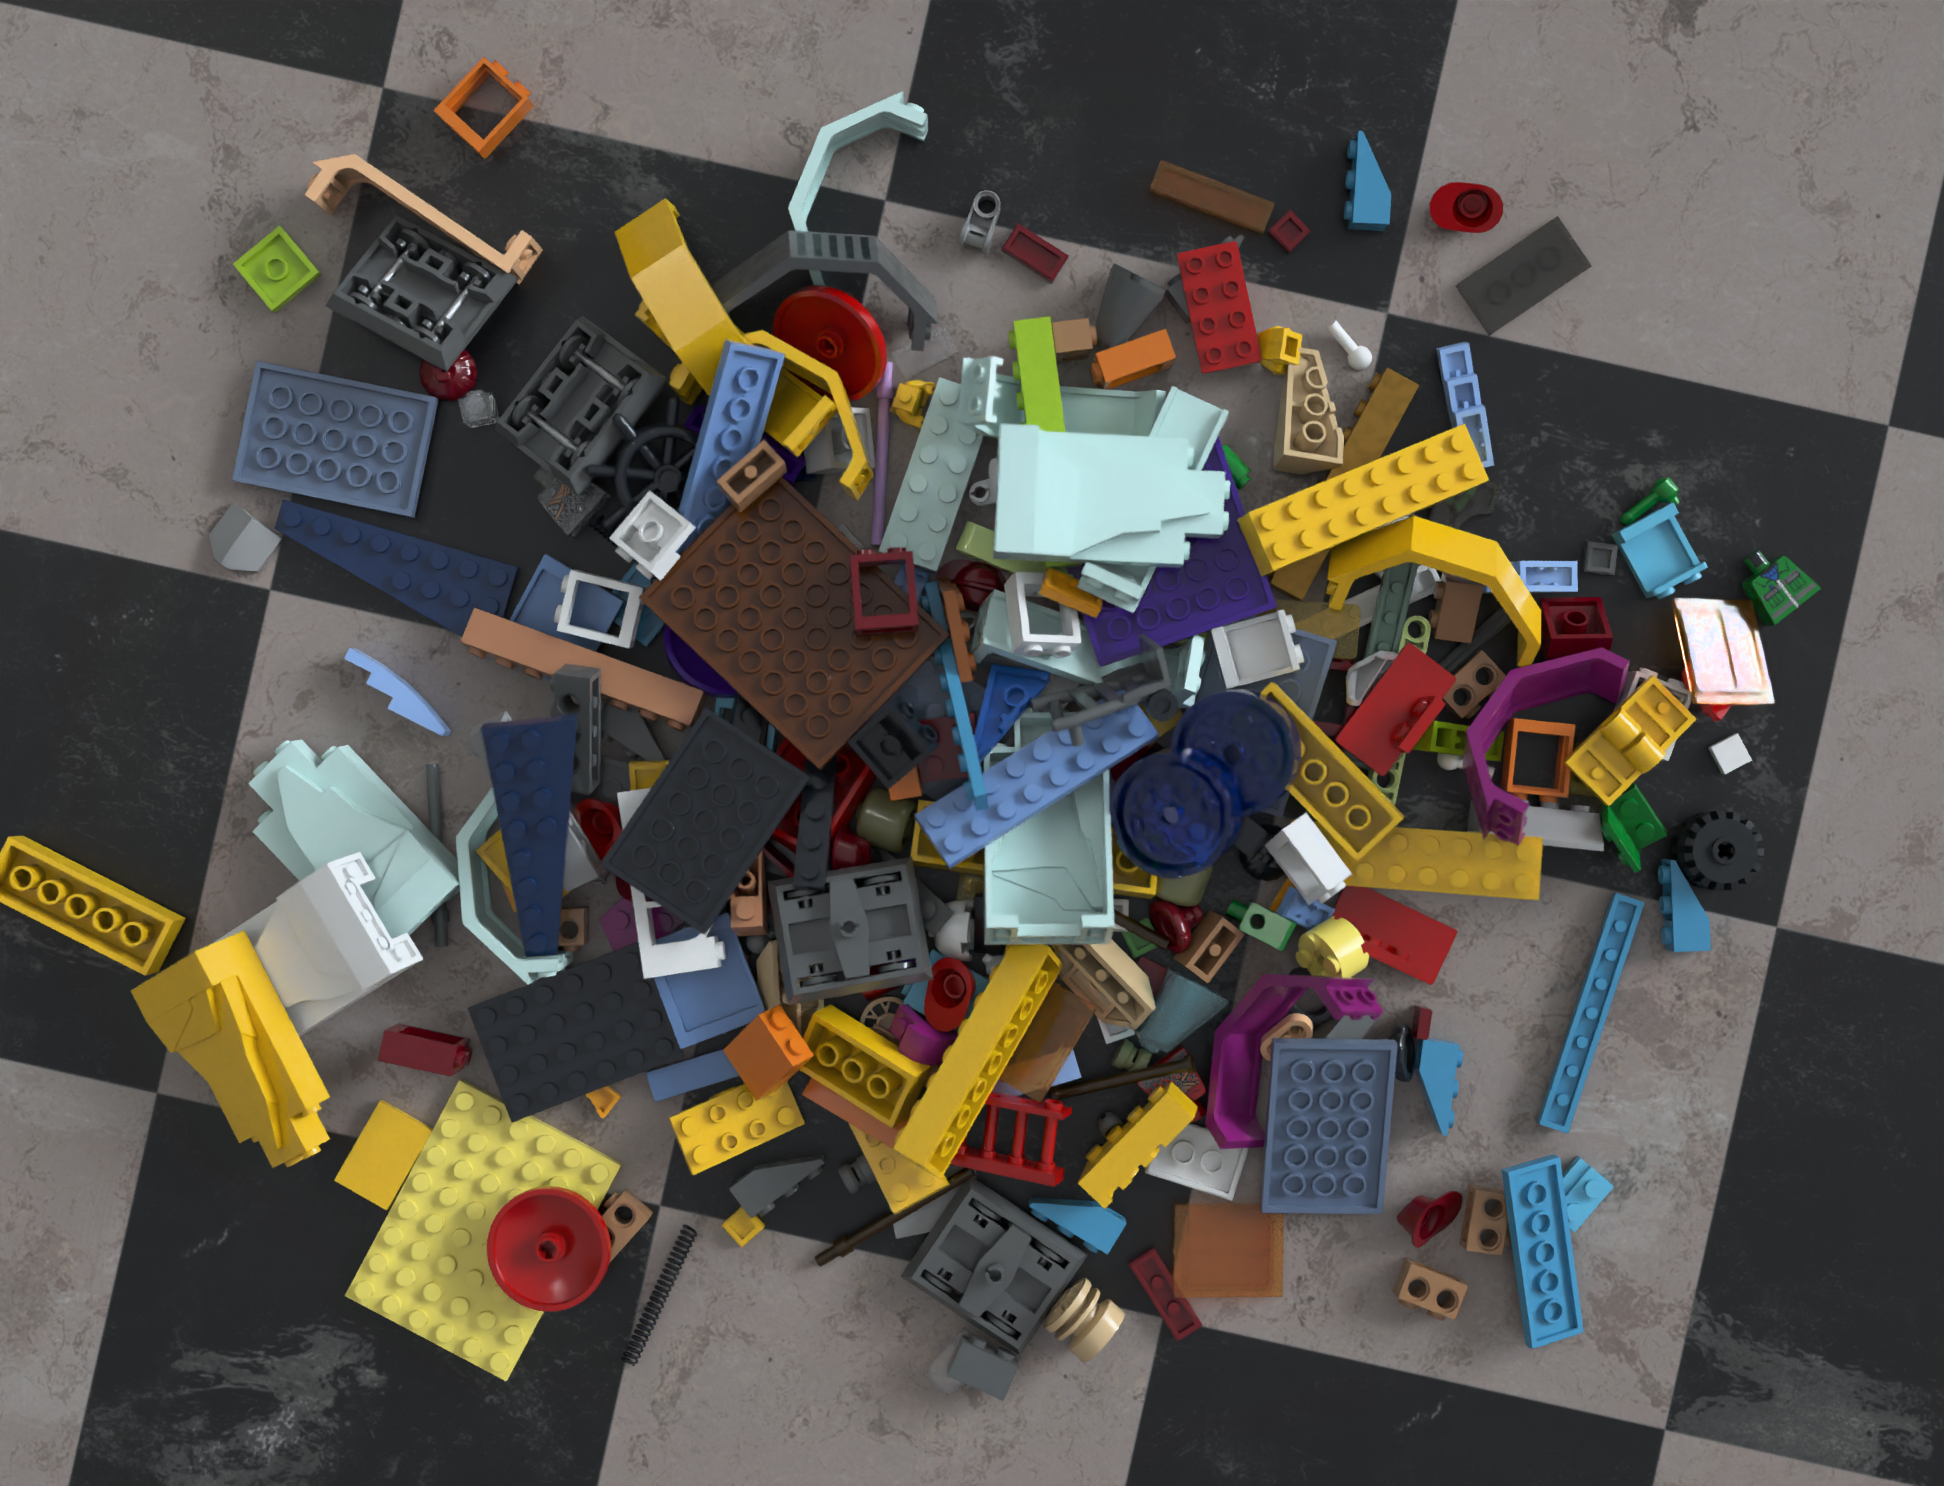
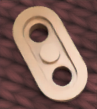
M1300 1013L1286 1016L1262 1037L1260 1047L1262 1056L1270 1061L1272 1038L1311 1039L1313 1024L1310 1018Z

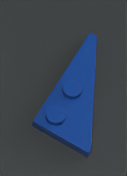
M996 664L991 665L974 735L979 763L983 761L1031 705L1030 700L1037 698L1051 680L1050 672Z

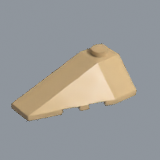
M1301 347L1298 350L1300 351L1299 365H1286L1283 377L1274 441L1273 470L1304 475L1341 467L1343 465L1344 435L1342 428L1338 427L1334 414L1336 408L1334 402H1331L1326 386L1328 380L1319 350Z

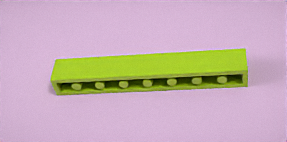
M1047 316L1013 321V330L1008 331L1010 350L1016 349L1017 361H1012L1014 380L1020 379L1021 391L1016 392L1018 411L1024 410L1025 422H1021L1020 425L1039 426V430L1047 432H1066L1051 318ZM1038 561V564L1044 563L1045 571L1048 567L1063 569L1078 567L1083 564Z

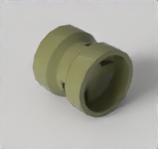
M1124 1038L1112 1059L1111 1065L1117 1069L1124 1068L1128 1071L1146 1068L1151 1059L1152 1052L1145 1048L1138 1049L1134 1047L1133 1042Z

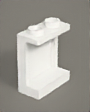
M1284 609L1211 629L1227 689L1301 670L1299 663L1304 662L1300 644L1294 645L1291 633L1296 632L1292 614H1285Z

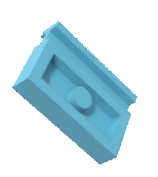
M1579 1156L1562 1173L1569 1226L1574 1233L1614 1187Z

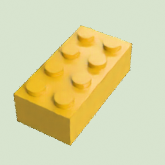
M831 1004L813 1013L803 1040L814 1056L800 1070L891 1128L909 1118L912 1107L918 1098L931 1066L905 1057L898 1051L899 1046Z

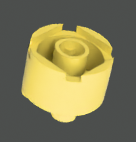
M1334 916L1327 918L1302 934L1298 943L1299 951L1295 954L1299 965L1307 968L1313 976L1351 978L1365 969L1369 961L1368 952L1363 954L1361 945L1365 942L1358 930L1346 919L1339 918L1336 920Z

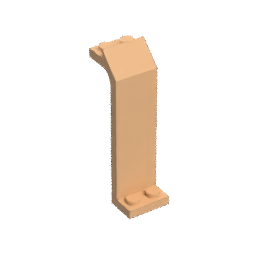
M356 154L312 162L321 171L309 180L305 196L331 216L351 187L359 183H368L477 257L517 277L518 281L516 283L518 285L543 251L532 236L521 230L518 236L513 235L505 247L507 251L505 255L501 254Z

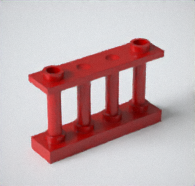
M991 1092L985 1102L988 1106L983 1147L979 1149L969 1148V1144L966 1143V1135L950 1165L1055 1187L1064 1180L1065 1168L1055 1166L1056 1163L1053 1161L1058 1119L1063 1120L1071 1115L1072 1108L1063 1106L1062 1101L1047 1099L1045 1102ZM1000 1107L1016 1110L1012 1152L1008 1156L997 1154L995 1149ZM1029 1113L1046 1117L1041 1159L1037 1160V1162L1026 1160L1024 1155Z

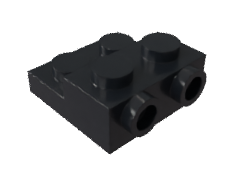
M899 698L847 741L887 789H890L939 746L936 742L938 737L934 729L929 725L923 726L915 717L917 712L914 706L908 701L902 702Z

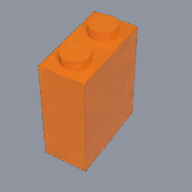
M781 1005L759 1014L723 1050L756 1101L781 1088L814 1056Z

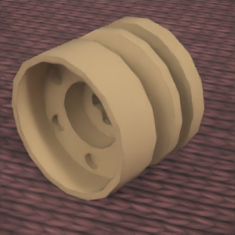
M1081 1278L1059 1297L1043 1325L1044 1329L1049 1333L1056 1331L1055 1338L1058 1341H1062L1073 1334L1068 1344V1350L1082 1362L1089 1361L1103 1349L1116 1333L1125 1316L1124 1311L1110 1299H1106L1096 1306L1101 1292L1098 1288L1090 1290L1091 1282L1086 1278Z

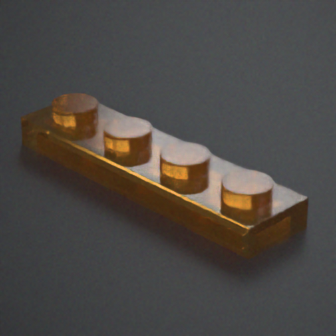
M1160 160L1149 190L1263 234L1275 204L1163 160Z

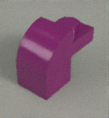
M908 1004L898 1006L889 1031L901 1042L898 1051L905 1057L925 1065H942L944 1052L950 1045L953 1046L958 1037V1033L955 1030L940 1032L932 1028Z

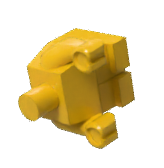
M1274 326L1257 333L1262 356L1261 365L1272 371L1274 375H1285L1286 365H1299L1300 351L1298 350L1301 348L1303 335L1291 331L1290 328H1283L1281 326Z
M910 380L905 384L899 382L889 412L892 415L898 416L905 424L921 429L924 422V409L922 407H926L929 396H933L934 389L936 388L935 383L922 380Z

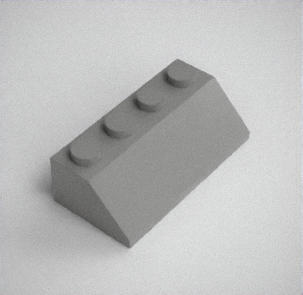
M1470 800L1467 832L1482 833L1473 800ZM1541 801L1540 807L1529 806L1526 811L1527 824L1523 828L1525 836L1543 837V845L1604 851L1599 813H1589L1590 806L1571 805L1570 810H1560L1559 803Z

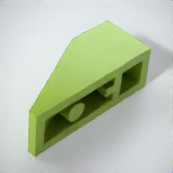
M1433 721L1412 750L1463 757L1466 731L1470 726ZM1501 731L1485 753L1486 760L1501 762L1505 732Z

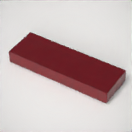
M1154 1247L1128 1262L1129 1267L1177 1342L1203 1326Z

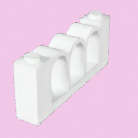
M651 788L617 793L622 830ZM631 886L644 979L722 966L721 960H726L724 942H718V935L710 936L714 929L715 921L706 934L700 933L691 940L656 945L651 908L661 907V905L655 901L650 902L648 896Z

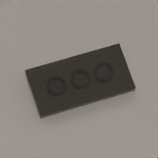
M1557 216L1459 282L1456 288L1490 336L1592 267V265Z

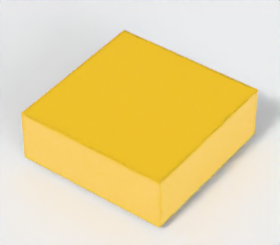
M742 1206L721 1225L741 1248L765 1227L756 1215L750 1218Z

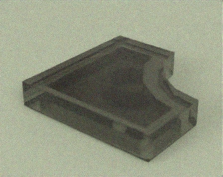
M1487 481L1473 489L1434 504L1430 507L1427 520L1459 530L1462 523L1471 516L1478 514L1493 515L1502 485Z

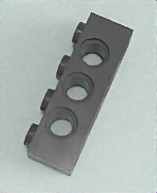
M564 664L551 678V691L554 692L551 717L577 714V729L579 733L576 732L574 755L578 758L579 762L574 760L573 763L574 772L571 792L590 795L600 784L601 668ZM571 696H574L579 704L573 702Z

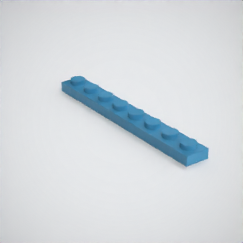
M937 581L925 583L926 595L921 596L923 610L928 614L930 613V616L949 633ZM949 637L934 652L936 666L942 665L944 673L939 674L942 692L948 691L950 700H945L948 718H954L956 723L955 727H951L954 745H961L962 754H957L961 773L967 772L969 781L964 782L966 797L968 801L974 800L975 809L979 811L988 809L987 792Z
M1612 892L1536 1121L1540 1125L1569 1133L1645 903L1643 901Z

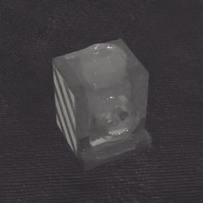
M475 390L466 393L465 398L458 399L463 424L470 428L497 423L500 419L493 391L484 393V390Z

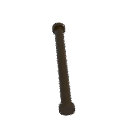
M1190 1054L1185 1055L1182 1060L1062 1087L1055 1085L1051 1086V1096L1054 1100L1062 1101L1065 1098L1185 1071L1191 1074L1196 1072L1195 1061Z

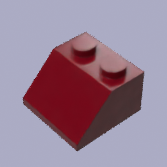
M1601 597L1540 598L1541 651L1544 662L1601 647L1610 651L1613 635Z

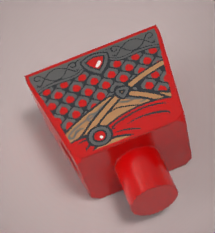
M1180 1044L1152 1066L1182 1060L1188 1054ZM1185 1071L1137 1082L1150 1096L1157 1087L1161 1086L1164 1089L1172 1081L1198 1106L1192 1122H1196L1207 1113L1198 1100L1207 1090L1197 1071L1191 1074Z

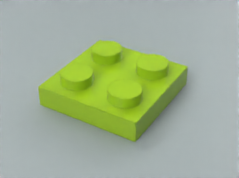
M280 225L233 263L235 268L274 313L279 311L322 275Z

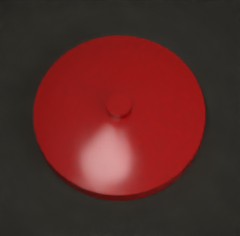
M811 285L793 292L777 309L773 321V336L836 371L846 389L850 402L863 398L880 382L887 363L884 337L873 316L855 298L833 287ZM790 372L822 397L825 395L831 401H834L833 396Z
M556 1186L532 1188L511 1199L494 1218L487 1239L488 1263L499 1287L515 1302L538 1311L552 1312L565 1310L584 1301L603 1280L611 1257L609 1232L599 1211L580 1194Z

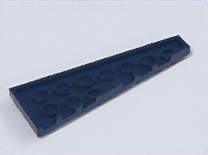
M284 499L275 525L276 530L461 637L464 634L474 608L505 619L520 569L513 565Z
M577 714L485 723L481 727L526 957L555 955L559 947L561 903L566 865L565 856L568 842L574 753L576 749Z

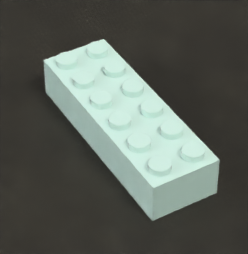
M939 377L879 549V553H887V549L893 547H904L906 551H913L914 566L935 574L938 573L985 436L978 435L958 422L961 384Z

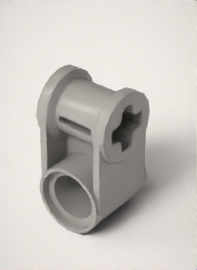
M985 190L975 196L968 218L964 222L958 244L963 245L966 243L982 249V253H988L1001 209L1000 199L996 193ZM990 200L995 204V209L993 212L985 214L978 209V206L982 201Z

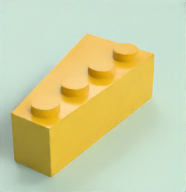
M1172 1081L1164 1089L1161 1086L1157 1087L1148 1097L1150 1101L1143 1108L1140 1105L1137 1106L1128 1115V1122L1122 1128L1119 1125L1114 1127L1106 1137L1108 1141L1102 1147L1098 1144L1095 1145L1085 1158L1088 1161L1078 1184L1104 1209L1112 1202L1115 1189L1119 1186L1124 1190L1138 1172V1166L1141 1164L1146 1168L1159 1153L1160 1148L1158 1146L1161 1144L1163 1147H1166L1194 1119L1198 1106Z

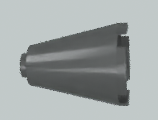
M1113 263L1095 325L1098 339L1097 346L1106 350L1126 343L1162 301L1167 291Z

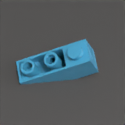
M1358 131L1353 140H1349L1347 158L1352 159V168L1346 174L1345 187L1350 189V201H1345L1344 219L1348 220V229L1385 231L1390 225L1391 192L1364 132Z
M1661 859L1662 866L1658 867V880L1663 886V896L1659 899L1660 913L1664 914V927H1661L1660 938L1662 944L1665 945V950L1672 952L1711 951L1710 920L1676 861Z
M1427 1038V1040L1417 1039L1414 1069L1436 1130L1443 1136H1447L1448 1128H1452L1454 1125L1455 1113L1454 1110H1451L1452 1098H1456L1458 1095L1459 1082L1455 1080L1456 1069L1462 1065L1463 1051L1459 1049L1460 1045L1454 1041Z
M1030 1197L1028 1200L1029 1207L1032 1208L1031 1213L1044 1222L1049 1218L1058 1224L1057 1229L1070 1238L1076 1235L1083 1239V1245L1096 1254L1102 1251L1108 1255L1127 1224L1125 1217L1109 1207L1104 1209L1097 1201Z

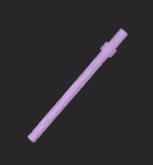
M893 362L886 363L884 375L880 380L879 386H876V399H879L871 545H881L884 537L890 425L889 410L891 400L894 398L895 388L892 386Z

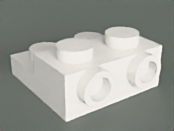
M649 490L609 539L619 546L615 552L628 563L633 559L638 562L635 568L649 580L654 575L661 581L681 557L676 553L677 549L696 527Z

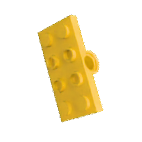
M1650 675L1563 763L1605 806H1610L1641 774L1648 772L1656 766L1665 756V750L1697 719L1654 675Z
M788 1082L777 1091L758 1101L755 1100L744 1083L719 1092L702 1103L668 1117L691 1175L700 1173L805 1124Z
M849 1123L894 1214L900 1213L949 1186L945 1175H943L941 1180L910 1163L891 1147Z

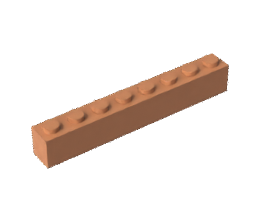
M477 608L473 609L460 641L468 648V654L480 659H485L486 655L496 658V664L513 670L514 665L525 669L524 674L541 680L543 676L551 679L553 674L564 664L601 668V697L611 700L609 705L623 711H627L628 707L639 711L638 715L653 722L657 718L668 721V727L680 732H684L686 728L692 729L700 717L707 700V695L702 690Z

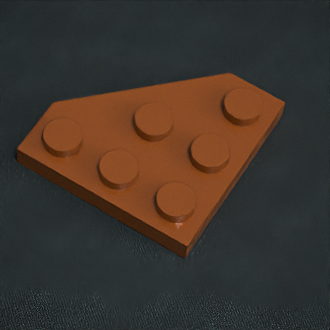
M947 576L935 578L960 682L973 681L971 672L977 671L974 654L973 652L967 653L965 643L970 641L971 638L965 618L960 617L959 611L965 610L962 593L959 592L956 583H951Z

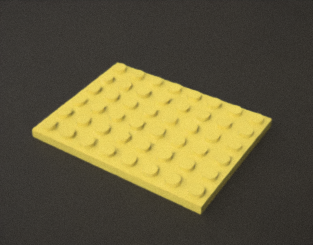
M460 1079L345 1296L507 1381L544 1311L533 1310L515 1302L495 1281L487 1258V1239L494 1218L511 1199L526 1190L542 1186H556L574 1191L586 1198L598 1210L622 1163L532 1115L511 1123L503 1100L464 1079Z

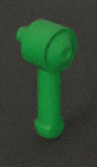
M1670 477L1660 478L1654 483L1650 494L1620 516L1621 522L1624 525H1630L1658 502L1674 503L1677 505L1680 502L1677 497L1679 488Z

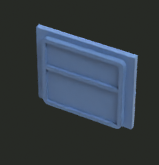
M545 554L515 608L510 621L597 652L602 643L601 641L557 631L558 623L554 622V616L557 606L563 605L565 593L561 592L563 578L565 574L569 575L570 570L573 569ZM579 580L569 624L607 633L625 600L600 585ZM545 676L542 677V678L546 679L547 681L551 682V679H550V678L545 677Z
M729 912L719 915L715 919L714 929L710 935H718V942H724L726 960H721V967L653 977L680 1049L720 1034H726L730 1030L749 1024L759 1014L766 1011L740 939L731 929ZM692 926L684 927L680 931L656 939V945L691 940L696 938L701 932Z

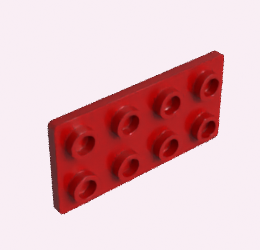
M1232 241L1178 253L1177 262L1201 373L1207 374L1260 362L1262 356L1237 242Z
M1406 643L1398 653L1397 658L1377 681L1362 704L1335 737V742L1377 774L1385 776L1401 753H1410L1443 709L1446 703L1442 699L1455 683L1456 677L1414 645Z
M1345 886L1333 908L1335 909L1332 915L1334 919H1346L1361 934L1365 942L1361 945L1364 954L1368 952V956L1429 985L1434 983L1457 935L1456 929L1367 887Z

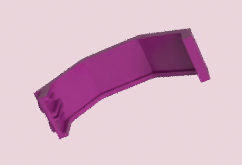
M1601 647L1510 670L1466 731L1462 765L1483 839L1491 831L1499 839L1506 842L1510 841L1518 846L1525 836V833H1523V828L1527 824V817L1525 815L1530 804L1496 787L1491 781L1485 759V753L1510 718L1518 711L1584 693H1594L1617 704L1623 696L1629 660Z
M1263 974L1215 1030L1205 1125L1220 1149L1264 1146L1265 1132L1256 1117L1263 1058L1260 1047L1264 1034L1277 1025L1308 988L1316 991L1334 1020H1339L1342 1016H1349L1351 1020H1360L1363 1016H1370L1372 1020H1377L1384 1011L1378 1004L1375 994L1368 989V986L1375 979Z

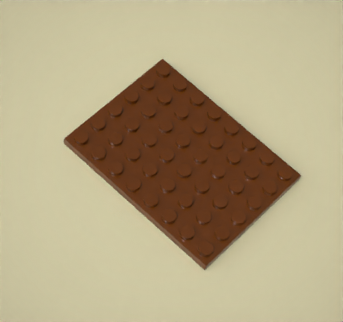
M783 477L779 478L741 513L731 504L680 555L681 557L660 581L657 578L639 596L640 601L819 770L837 754L847 741L868 722L950 637V634L918 604V631L856 636L850 555H856V551H859V549ZM878 566L859 567L862 617L909 613L908 595Z

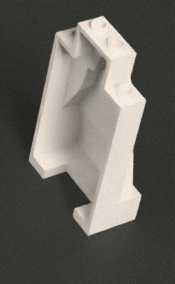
M360 852L326 863L279 895L275 903L214 942L216 943L245 930L299 1037L423 960L408 933L391 939L362 890V886L367 885L376 878Z

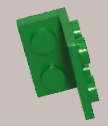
M1635 783L1631 784L1610 806H1605L1602 803L1600 816L1603 825L1600 828L1608 842L1614 841L1618 847V857L1624 866L1630 865L1634 873L1640 871V849L1666 837V829Z

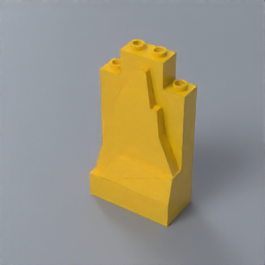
M245 930L193 952L131 990L147 1024L170 1053L177 1051L209 1083L239 1143L249 1138L252 1139L253 1143L259 1141L272 1168L282 1163H285L288 1168L321 1151L319 1145L330 1138L316 1111L321 1109L319 1103L330 1098Z

